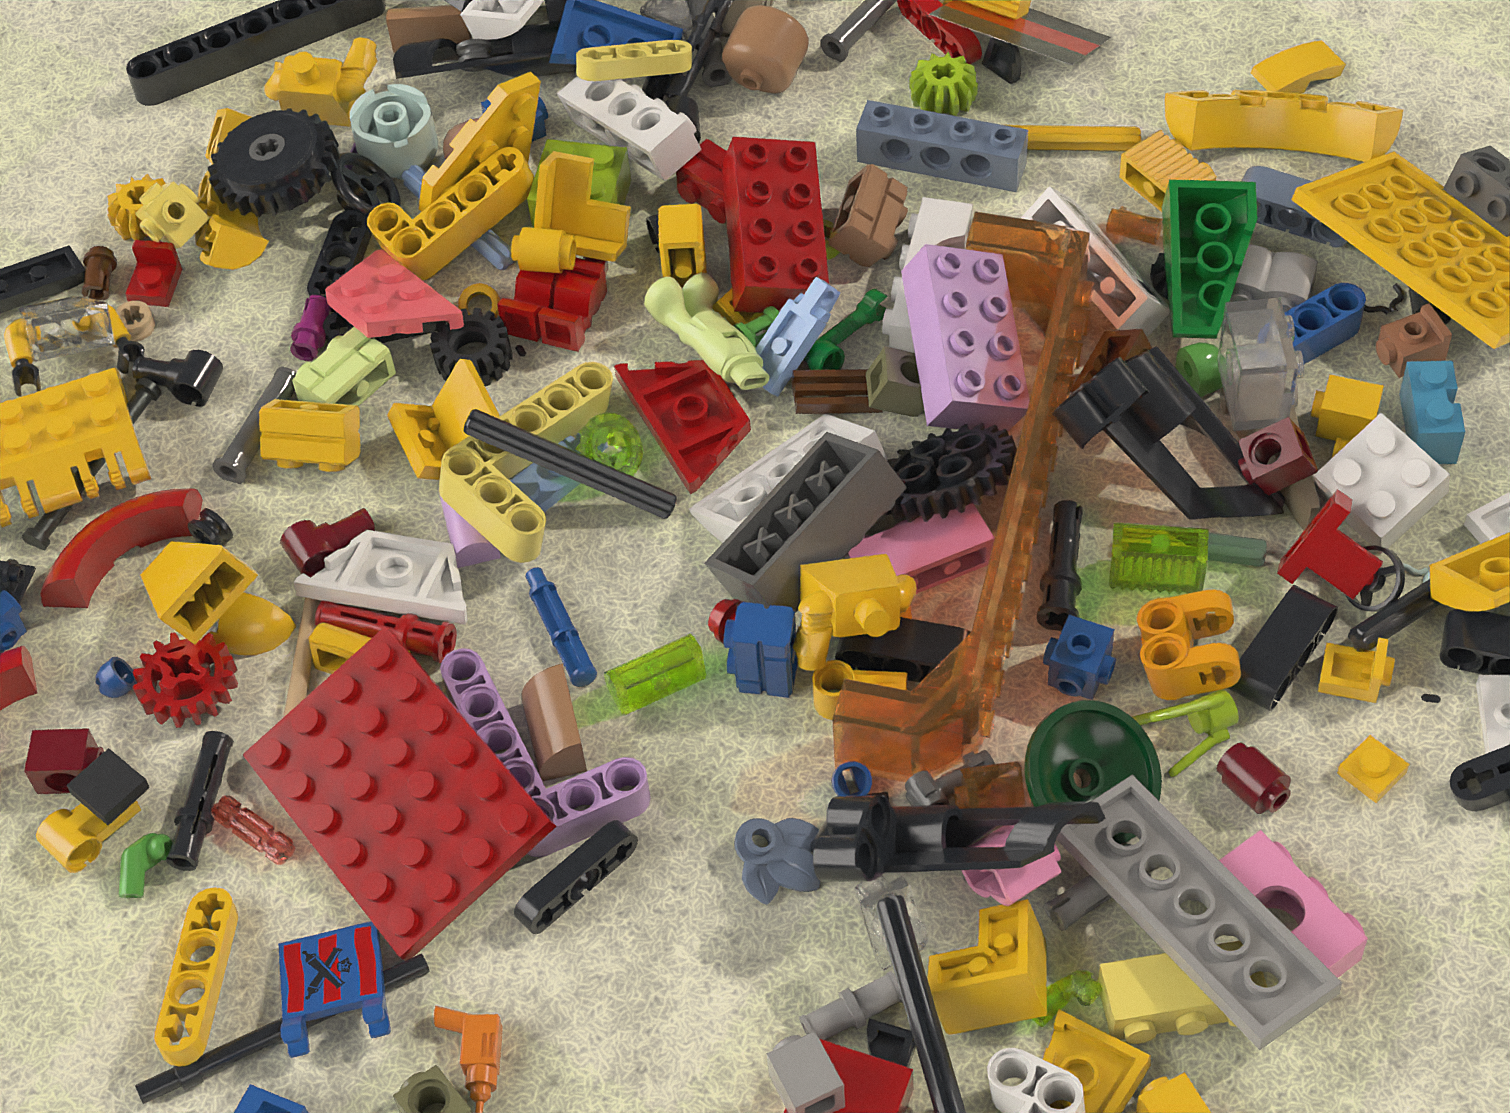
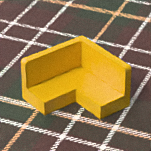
M553 151L540 164L534 228L564 230L566 235H574L576 237V255L611 262L616 261L627 247L631 207L590 199L594 158Z
M1028 899L1016 901L1010 906L1001 904L979 909L978 946L929 956L928 983L939 1020L947 1034L952 1035L1047 1016V944Z

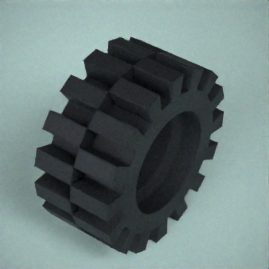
M467 308L461 309L464 327L450 330L448 322L445 324L439 321L436 325L437 332L431 333L432 343H430L437 371L439 375L442 374L443 380L446 381L460 359L472 361L485 387L491 385L490 377L493 376L498 381L503 377L502 370H509L511 366L509 360L513 359V353L507 329L504 326L503 320L500 317L496 319L493 312L488 310L483 316L481 308H474L473 314L468 315ZM479 342L487 344L482 350L474 354L463 355L456 353L460 347L469 343Z

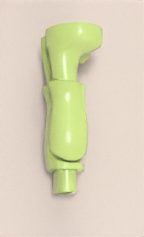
M701 272L692 276L683 288L673 277L660 278L651 285L646 293L644 302L647 311L657 322L677 333L680 341L691 346L711 370L721 375V378L725 381L736 383L742 390L760 388L768 383L769 375L763 369V359L757 354L753 344L745 335L731 325L726 317H722L719 312H715L712 309L718 300L719 290L717 283L708 273Z

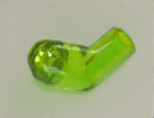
M1078 969L1052 982L1047 986V1016L1033 1018L1032 1020L1040 1027H1044L1057 1014L1058 1009L1064 1008L1074 997L1077 998L1081 1005L1090 1006L1102 993L1101 983L1092 978V972Z

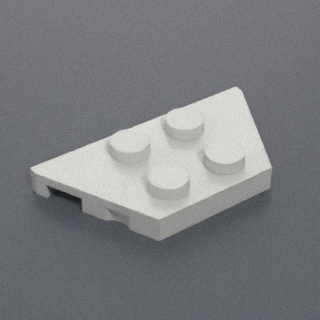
M366 530L351 540L347 547L336 550L324 559L325 568L310 578L303 573L294 581L296 596L400 614L411 613L418 617L466 624L468 620L460 574L457 569L454 546L451 543Z

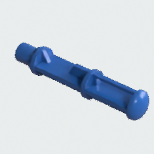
M540 567L530 569L525 575L531 588L529 596L538 610L572 685L584 687L591 684L597 677V670L593 666L579 638V633L557 593L555 584L547 580Z

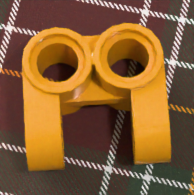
M1215 589L1203 590L1173 597L1157 598L1141 607L1137 614V623L1142 640L1140 658L1151 689L1158 698L1177 700L1186 696L1226 689L1238 682L1241 677L1239 654L1233 646L1225 643H1211L1193 647L1194 640L1225 633L1232 627L1234 615L1232 600L1228 594Z

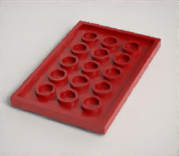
M386 626L242 754L396 954L404 961L419 953L557 827L395 634Z

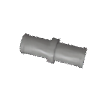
M890 971L886 975L853 992L847 988L839 992V999L807 1015L800 1016L799 1020L806 1035L815 1031L818 1038L826 1040L852 1026L857 1030L867 1025L866 1019L899 1002H903L896 976Z

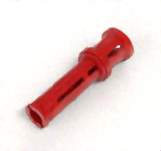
M322 600L315 615L316 626L324 622L370 638L374 637L386 626L410 653L433 657V661L441 664L448 653L454 650L456 644L457 630L453 623L443 622L441 625L420 621L417 615L411 613L398 618Z

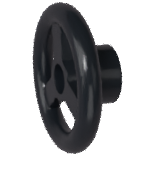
M352 152L341 153L340 158L335 160L338 169L330 171V175L337 190V200L345 211L356 210L368 217L369 213L381 204L376 195L378 192L377 187L380 185L386 192L388 203H395L401 206L400 195L393 180L372 160ZM345 165L360 167L371 175L369 177L358 175L346 168Z

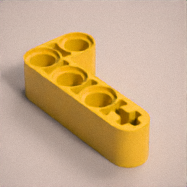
M515 147L501 148L414 219L400 206L387 202L376 206L369 213L367 226L385 252L422 281L427 280L528 198L534 175L520 150Z

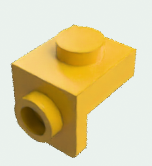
M1378 638L1375 651L1365 650L1364 652H1358L1354 647L1326 642L1318 692L1376 703L1380 686H1390L1395 658L1386 656L1388 639Z

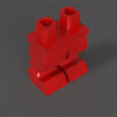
M576 257L573 270L564 269L562 273L520 270L516 277L514 299L502 298L497 303L499 317L503 320L508 335L538 342L541 338L543 344L579 352L585 342V331L592 326V316L598 312L601 301L604 300L607 294L606 275L608 261L583 257V259Z

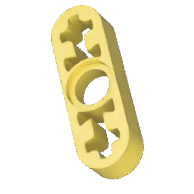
M681 40L590 47L581 49L576 53V74L579 78L587 81L683 73L692 67V46Z

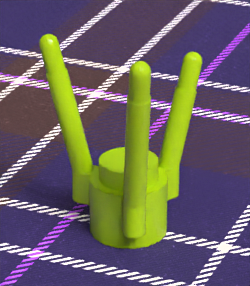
M1217 690L1190 702L1132 716L1140 725L1187 715L1190 725L1196 733L1202 734L1205 732L1208 734L1204 741L1169 769L1168 774L1171 777L1177 776L1185 768H1188L1216 744L1230 739L1227 728L1237 724L1239 714L1233 698L1226 690Z

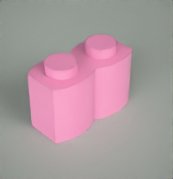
M1015 825L1001 826L969 847H1004L1006 839ZM1054 845L1055 851L1021 868L961 871L969 886L978 895L984 898L992 896L1002 905L1010 906L1060 875L1062 871L1057 862L1060 861L1061 856L1057 846Z

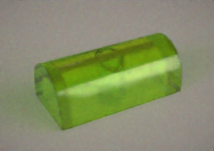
M691 633L604 672L607 688L621 714L625 715L706 679L705 676H707L701 646Z

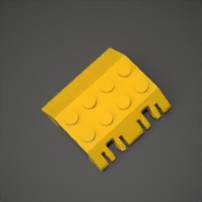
M115 367L0 403V526L2 528L12 525V515L8 505L5 503L1 490L12 486H17L23 511L28 515V518L39 516V511L28 482L30 480L34 482L45 513L83 502L72 469L74 466H77L88 498L99 497V486L88 463L104 457L109 469L108 475L112 485L115 486L116 490L126 488V483L115 454L120 451L132 485L151 480L147 462L138 442L127 406L128 398L121 375Z

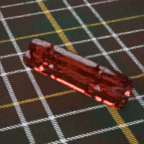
M222 796L219 802L214 804L211 811L218 823L225 828L231 827L233 829L232 833L258 852H266L265 857L277 865H283L294 854L295 846L292 839L281 831L275 832L274 826L249 808H241L242 803L232 796Z

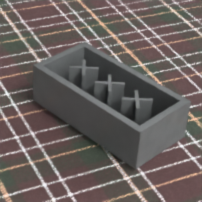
M826 432L704 564L734 599H740L748 603L763 604L766 609L770 605L792 607L796 613L800 604V565L841 560L851 548L857 546L863 540L865 533L872 525L894 506L895 500L907 487L878 449Z

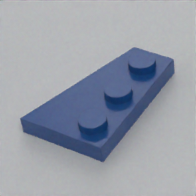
M566 0L549 63L576 64V53L584 48L681 40L683 29L596 0Z

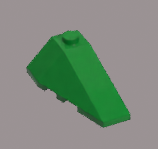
M1169 179L1162 204V226L1172 338L1217 339L1258 220L1256 182Z

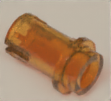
M1121 206L1120 209L1112 208L1107 220L1106 233L1113 234V239L1117 240L1119 236L1156 245L1162 229V219L1135 214L1127 211V207Z

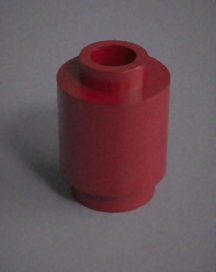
M1239 742L1229 748L1217 764L1216 770L1222 776V783L1257 814H1262L1267 810L1271 813L1276 812L1290 797L1291 790L1288 789L1291 783L1290 776L1255 746L1248 747L1243 742Z

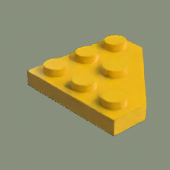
M532 72L498 84L487 97L492 104L477 122L470 118L449 144L454 149L440 168L432 165L422 177L419 210L421 212L501 148H517L528 163L541 81Z

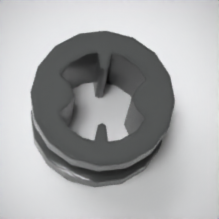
M485 39L465 40L456 47L457 54L462 56L458 59V62L492 57L489 55L492 52V43ZM477 66L471 68H464L461 70L468 72H478L487 69Z

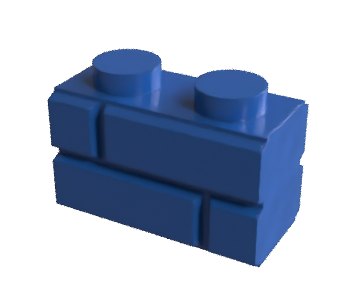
M741 602L737 606L735 620H727L724 632V648H729L727 674L735 675L736 687L739 692L760 695L763 691H766L768 696L786 698L793 694L798 658L793 649L796 637L795 612L792 607L770 605L766 609L763 604Z

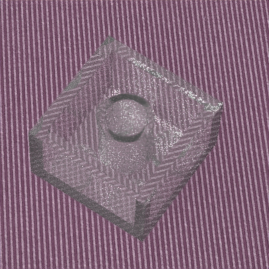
M1281 297L1225 303L1217 363L1233 431L1266 428L1284 418L1290 417L1291 407H1297L1298 405L1296 381L1298 378H1303L1304 362L1301 351H1294L1292 344L1295 337L1294 322L1291 315L1285 316Z

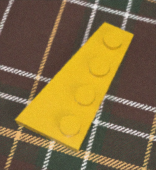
M1058 1009L1053 1024L1054 1031L1049 1047L1045 1049L1043 1060L1072 1073L1079 1079L1083 1086L1085 1113H1122L1149 1070L1151 1055ZM1057 1100L1049 1106L1059 1110L1069 1107L1072 1103L1066 1100Z

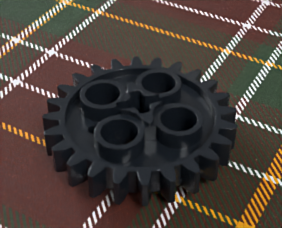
M980 423L970 430L968 424H964L955 432H952L951 428H946L942 435L936 436L930 433L924 441L914 440L912 441L913 448L909 450L899 449L897 451L899 458L887 459V462L907 488L895 500L894 506L885 515L892 514L894 520L905 516L907 522H912L919 516H922L923 521L927 522L934 514H940V517L944 519L951 510L956 509L958 512L963 513L965 512L966 505L971 503L976 505L982 504V496L998 494L995 486L1008 485L1010 482L1007 476L1017 474L1015 466L1020 464V459L1013 436H1009L1007 429L999 431L997 425H992L985 429L984 423Z

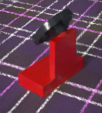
M1337 489L1281 558L1277 574L1293 584L1304 569L1308 567L1343 592L1348 601L1356 608L1364 611L1378 612L1400 597L1405 584L1404 566L1400 558L1392 550L1376 545L1362 547L1338 530V527L1351 513L1353 500ZM1381 551L1385 553L1394 565L1382 568L1383 561L1370 552ZM1396 574L1395 586L1390 596L1384 602L1371 606L1373 593L1382 589L1386 577ZM1359 592L1361 596V602L1358 601V599L1356 598Z

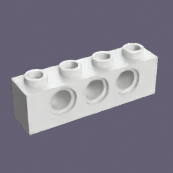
M577 76L557 93L568 115L575 124L609 146L627 147L629 159L664 181L701 151L694 136L696 127L684 113L680 112L677 115L672 112L659 98L654 100L649 98L636 84L630 86L623 82L622 79L587 81Z

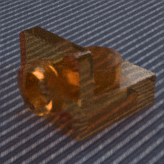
M1019 761L960 769L962 786L954 787L955 806H958L959 809L1026 807L1022 767Z

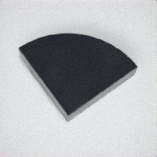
M991 37L982 65L1009 84L1016 83L1020 80L1021 56L1018 46Z
M869 1018L867 1024V1046L869 1045L868 1051L870 1049V1055L909 1068L916 1049L912 1032Z

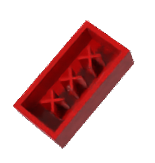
M732 137L722 162L734 312L763 313L764 309L769 306L775 307L780 312L789 298L794 300L800 293L805 294L815 277L829 284L816 143L812 141Z

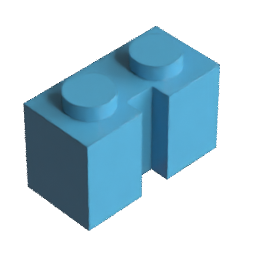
M1410 361L1406 363L1399 393L1405 433L1438 464H1457L1465 436V427L1461 404L1454 403L1458 388L1453 361Z

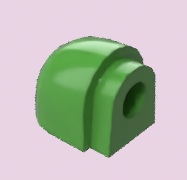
M1198 342L1178 349L1175 368L1200 398L1224 386L1228 377V362L1225 354L1214 344Z

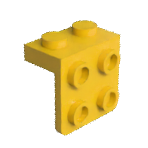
M460 359L432 406L394 403L387 414L398 440L419 479L440 480L441 462L444 453L469 437V435L464 433L463 428L472 409L480 410L499 419V413L471 360Z

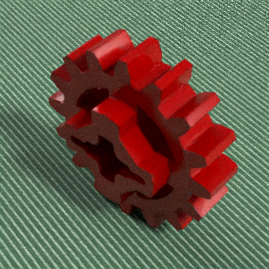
M175 632L170 633V643L164 645L157 640L154 641L153 645L156 652L153 655L142 653L140 659L144 668L133 669V675L137 684L133 685V690L146 715L154 713L157 722L161 725L172 717L176 728L182 727L185 718H192L196 726L200 725L201 714L205 712L216 717L219 714L215 705L218 702L230 704L232 699L227 689L238 687L234 674L238 669L233 656L230 655L224 642L216 644L211 633L206 634L195 645L188 639L180 640ZM211 664H213V665L215 666L214 677H213V676H210V673H211L210 665H211ZM158 680L160 681V682L158 683L159 686H160V688H161L160 693H158V692L156 691V686H157V681H158Z

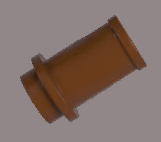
M94 246L89 249V252L83 258L86 273L81 293L84 297L88 296L90 301L107 300L110 294L111 273L117 267V259L111 249L104 246Z

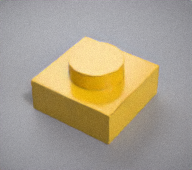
M1369 735L1339 765L1337 774L1377 803L1407 773L1410 764Z

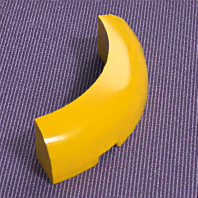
M1205 90L1165 93V118L1170 133L1185 148L1191 151L1212 148H1268L1312 152L1366 162L1383 156L1388 152L1398 135L1403 117V109L1363 101H1357L1355 104L1346 102L1328 103L1327 96L1262 90H1233L1231 95H1209V92Z
M229 108L217 110L205 154L210 163L213 164L210 158L211 154L218 153L219 151L217 144L223 142L228 132L232 131L242 122L252 118L251 116ZM207 171L199 184V202L197 205L210 219L195 233L196 245L204 248L199 258L204 264L216 268L234 270L248 266L262 255L269 240L262 237L258 226V217L254 213L249 212L243 216L238 208L230 211L226 203L222 204L209 181L211 175Z

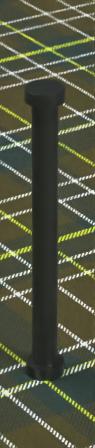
M141 378L135 385L136 392L127 403L133 425L151 400L157 401L162 394L161 389L154 382L146 378ZM104 457L88 462L93 476L98 473L106 462ZM77 469L74 474L82 494L85 488ZM73 505L44 513L34 528L29 527L23 533L22 539L24 542L45 551L50 545L48 538Z

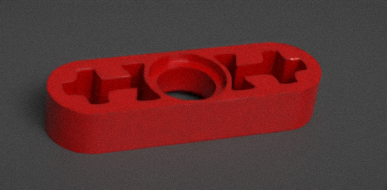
M897 0L902 15L929 40L934 39L936 42L933 44L945 55L949 51L951 58L964 56L967 64H973L982 58L980 42L970 29L929 15L931 12L944 6L939 0Z

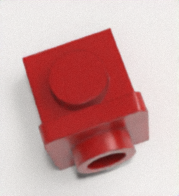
M135 240L132 250L137 264L125 293L127 301H141L151 306L169 307L183 270L174 244L162 241Z

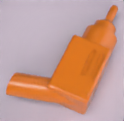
M435 1006V1027L462 1033L460 1065L463 1074L466 1076L465 1088L470 1091V1098L476 1103L475 1113H483L484 1103L491 1098V1092L497 1089V1076L500 1073L503 1031L500 1016L498 1014H469Z

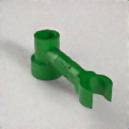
M877 289L869 290L864 295L862 301L857 304L854 312L815 341L803 359L807 363L809 370H841L845 360V353L837 345L865 324H872L875 321L883 320L886 307L880 303L888 296Z

